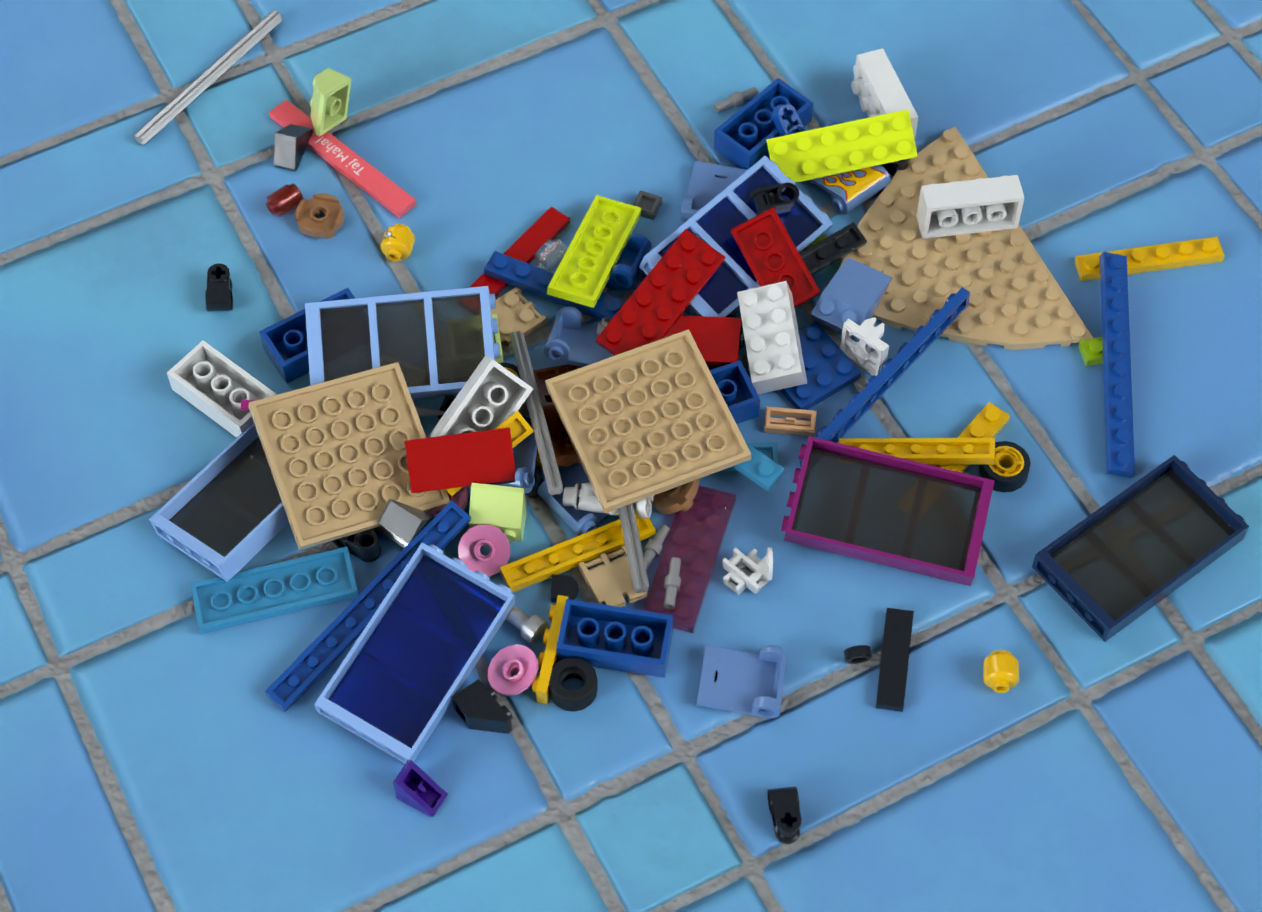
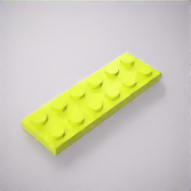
M909 109L766 139L770 160L774 161L778 165L779 170L786 177L791 178L794 183L918 157Z
M596 195L547 287V295L594 308L609 279L611 271L616 265L641 216L642 208Z

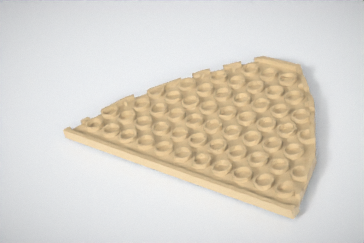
M956 127L945 130L942 136L917 153L918 157L911 158L906 169L896 172L890 180V184L884 188L857 226L867 240V243L845 256L840 265L841 267L847 257L892 277L872 318L875 317L882 320V323L894 328L901 329L904 327L916 332L920 326H925L929 322L935 310L943 308L947 298L952 293L956 294L963 287L970 292L969 305L940 335L941 337H948V341L982 346L995 344L1004 346V349L1024 350L1044 348L1046 345L1060 344L1061 347L1070 346L1071 343H1079L1080 340L1093 338L1020 225L1014 229L922 239L916 217L921 186L989 178Z

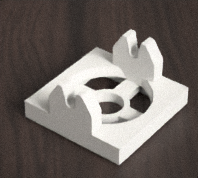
M874 317L865 320L859 326L848 318L843 324L840 349L853 363L871 375L877 376L887 361L889 345L880 340L884 334L885 324L881 323L874 327L876 323V318ZM851 335H854L855 337L860 339V341L855 342L851 339Z

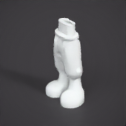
M590 482L582 483L581 485L576 483L575 487L564 488L563 506H574L575 510L604 513ZM654 496L633 503L634 512L639 518H650L652 513L651 501H653ZM616 509L605 514L619 515V511Z

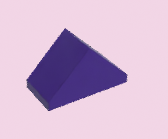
M412 760L406 762L393 782L398 800L430 817H434L448 795Z

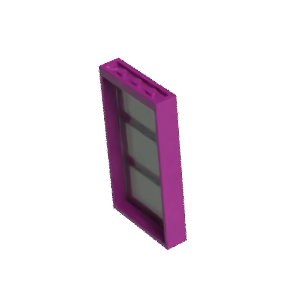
M811 436L808 438L807 445H801L798 459L803 460L801 469H795L792 483L797 484L795 492L790 491L786 506L791 508L790 516L784 515L781 531L785 532L784 541L971 586L976 572L995 480Z

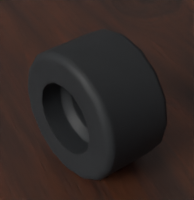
M576 657L565 658L554 664L549 680V693L555 705L565 711L573 712L584 710L591 705L597 696L598 690L597 675L593 666L586 660ZM571 678L580 679L584 683L583 687L574 691L563 688L562 684Z

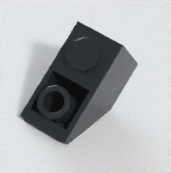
M479 679L452 696L454 710L469 729L505 734L512 731L511 719H513L511 712L505 705H499L493 689L489 685L484 686Z

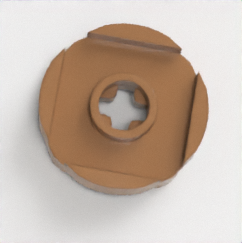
M315 194L312 199L307 201L305 198L298 204L295 212L299 231L315 238H333L345 220L344 210L339 204V200L329 194ZM320 213H324V217H323V218H316V217H315V215H316V216H319Z
M697 479L656 494L651 502L658 512L662 514H672L680 510L687 511L693 505V499L697 494L700 480Z

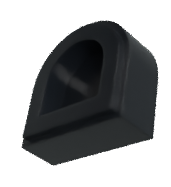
M552 575L551 602L556 603L558 595L568 596L569 599L575 600L578 595L577 581L568 575Z

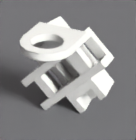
M772 547L767 548V555L762 560L757 557L758 551L755 548L747 556L735 548L733 550V557L729 560L726 558L722 560L723 568L729 572L723 578V583L738 596L746 588L757 594L769 580H772ZM746 567H748L749 569H751V570L753 571V573H751L750 571H748V570L746 569Z

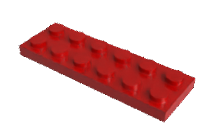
M685 229L599 334L595 343L615 356L663 339L724 263L726 257Z

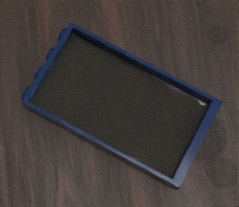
M1173 455L1035 555L1032 568L1106 642L1241 542L1247 533L1249 525L1246 524L1242 516L1236 514L1227 505L1222 497L1217 496L1203 479H1199L1184 461H1180Z

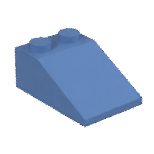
M847 257L817 301L811 313L813 322H817L820 326L841 336L843 324L848 318L860 326L865 320L872 318L892 277ZM851 335L852 340L859 342L860 339Z

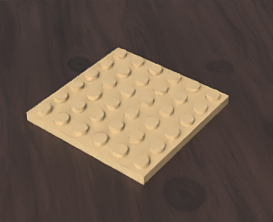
M689 329L545 380L546 388L604 514L751 460L752 454Z
M398 362L249 402L250 413L299 550L382 526L377 521L389 498L425 512L444 508L450 502L446 489L411 493L404 441L426 438Z

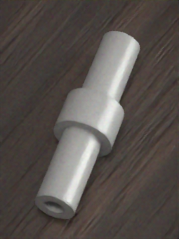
M753 87L741 93L735 92L729 95L727 99L714 104V110L718 113L730 107L736 108L741 106L744 101L757 96L758 90L756 87Z
M662 524L654 538L650 539L644 548L645 553L643 557L646 571L654 557H658L663 549L662 543L670 532V528L667 525Z
M677 557L671 558L669 573L665 577L664 589L666 594L664 608L674 609L676 593L680 590L681 578L679 577L681 559Z

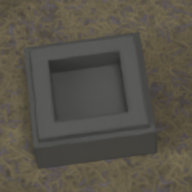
M640 190L633 206L642 208V217L654 220L662 204V197Z

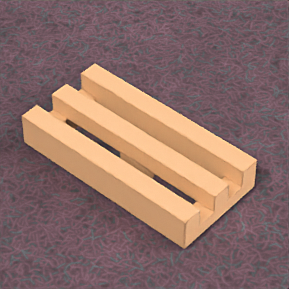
M766 406L764 433L815 437L817 411ZM770 416H778V417H786V418H785V419H783V418H772V417H770ZM796 418L811 419V421L796 420Z

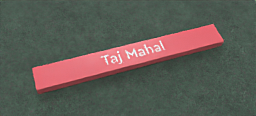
M287 99L269 112L270 118L283 128L290 124L311 128L313 133L307 147L396 217L401 218L416 205V199L328 131L321 136L316 135L311 118Z

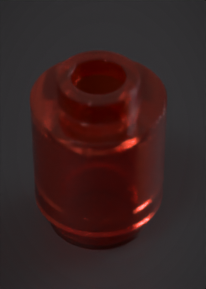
M286 184L267 196V209L272 215L276 214L281 217L297 207L300 201L303 200V195L295 184Z

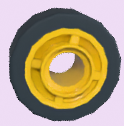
M1008 441L995 442V465H980V477L995 480L993 486L995 491L1003 493L1013 492L1021 488L1027 481L1031 462L1027 452L1018 444Z

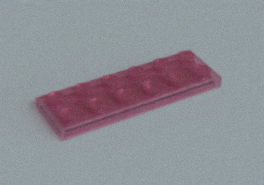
M699 485L692 507L687 511L680 510L676 512L643 611L674 615L675 629L690 633L694 632L736 502L735 494ZM677 557L681 559L679 577L681 578L680 590L676 593L674 609L664 608L666 594L664 589L665 577L669 573L671 558Z

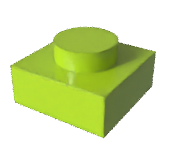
M1102 337L1080 340L1078 347L1085 366L1102 364Z

